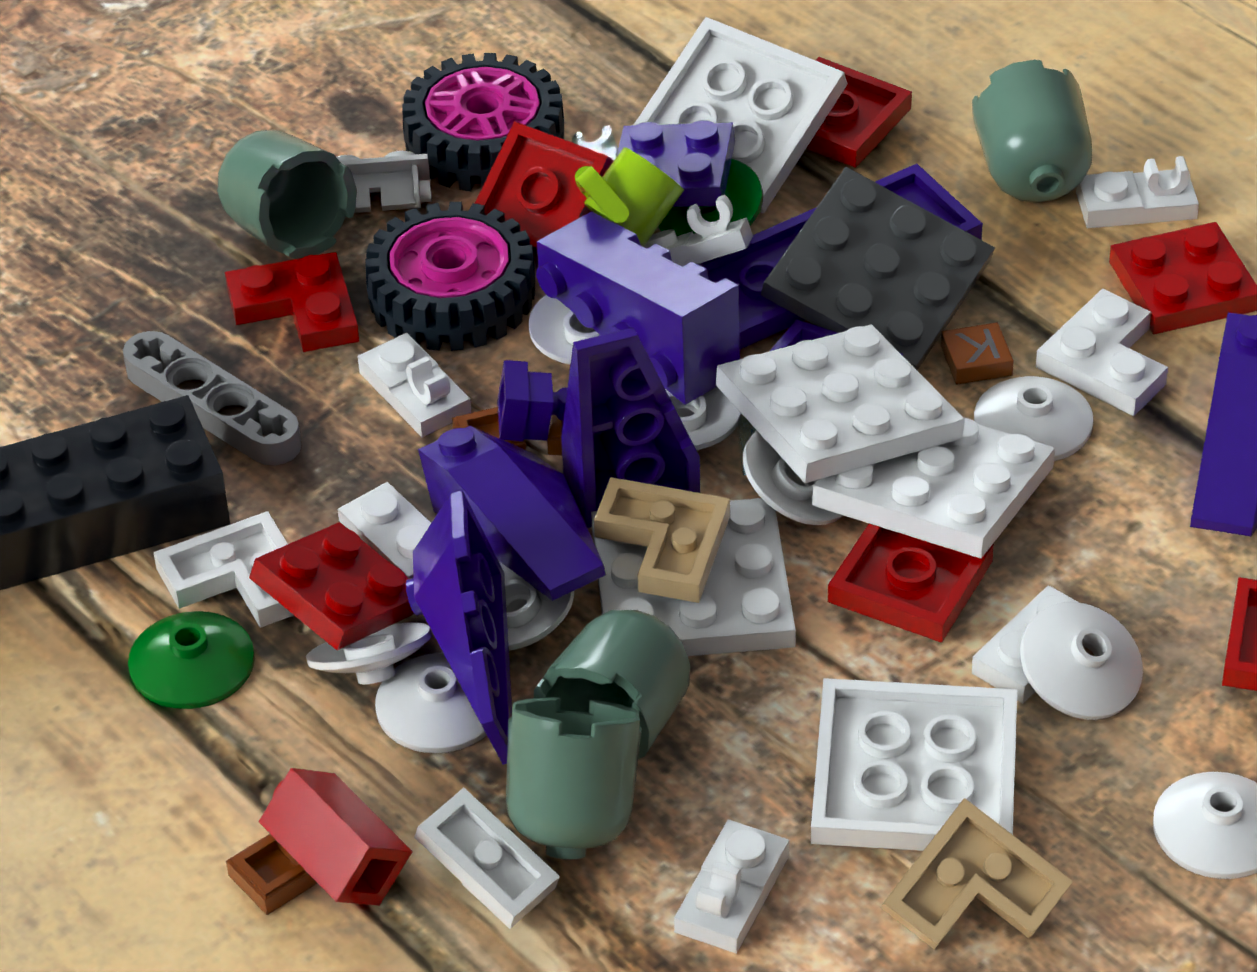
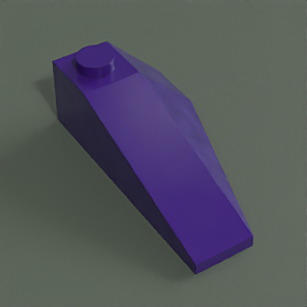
M1229 312L1227 315L1190 527L1245 536H1252L1257 529V315Z
M634 327L573 342L561 436L564 477L587 528H592L591 512L598 510L611 477L700 493V456Z
M472 426L446 431L437 441L418 449L433 511L437 514L451 493L463 490L497 559L551 601L606 576L604 564L564 474L540 457Z
M462 490L449 495L413 550V578L406 580V592L413 613L416 616L424 615L478 720L504 765L507 764L508 720L512 717L505 573Z

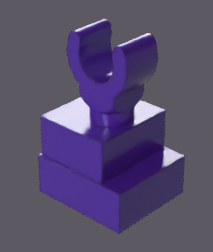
M504 360L497 399L499 438L511 441H523L524 439L547 441L551 416L555 415L559 420H564L567 388L564 387L557 392H553L552 373L528 372V362Z

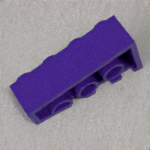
M592 211L537 241L538 268L536 270V277L544 293L550 298L558 299L575 313L582 325L587 328H593L600 335L634 327L664 388L684 405L717 387V365L740 359L738 284L726 278L714 283L708 280L706 268L694 262H690L682 267L672 262L670 250L658 244L645 248L641 246L636 233Z

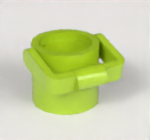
M626 147L622 148L603 177L592 166H583L575 174L576 185L587 198L584 204L592 212L636 233L641 246L646 245L684 191L667 174Z

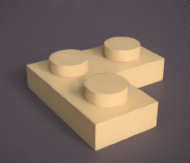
M611 477L594 518V535L596 538L648 547L637 574L638 592L699 603L730 518V498Z
M964 798L880 908L934 950L974 897L1030 939L1073 881Z

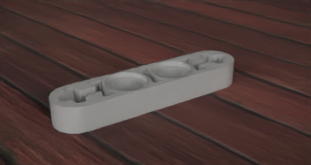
M157 331L142 332L134 335L125 343L123 355L127 377L139 388L162 402L189 395L202 427L256 462L275 466L285 464L299 454L301 449L299 423L297 417L290 410L167 334ZM196 379L205 382L196 389L184 390L177 388L181 382ZM241 405L246 407L242 413L226 416L217 413L225 406Z

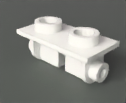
M395 151L387 154L385 157L360 159L353 155L336 157L352 172L357 188L355 213L371 212L370 193L381 192L382 211L421 208V203L432 202L428 154Z

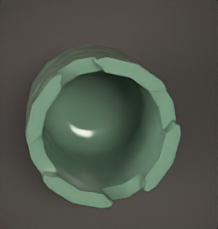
M1042 60L1016 62L995 71L989 76L991 85L981 93L980 97L974 96L972 100L973 120L991 176L1001 191L1020 201L1040 203L1053 201L1069 194L1084 180L1092 165V139L1081 89L1075 77L1067 69H1063L1062 73L1058 70L1044 68Z
M261 130L240 139L226 154L218 173L217 192L222 208L239 227L269 248L284 253L291 258L298 259L308 255H318L333 247L337 242L333 236L341 228L345 217L352 218L355 213L357 188L351 170L342 164L334 154L280 130Z
M610 610L589 622L555 660L534 689V698H561L560 711L589 712L590 700L620 704L638 710L640 727L642 728L638 758L640 759L646 755L686 694L690 684L691 666L683 642L671 627L653 615L638 610Z
M556 697L516 701L513 703L512 717L508 720L506 784L508 817L520 834L533 842L546 845V855L559 859L584 858L586 856V848L603 846L617 839L629 823L633 809L642 732L639 711L624 705L598 700H590L589 712L560 711L561 698Z

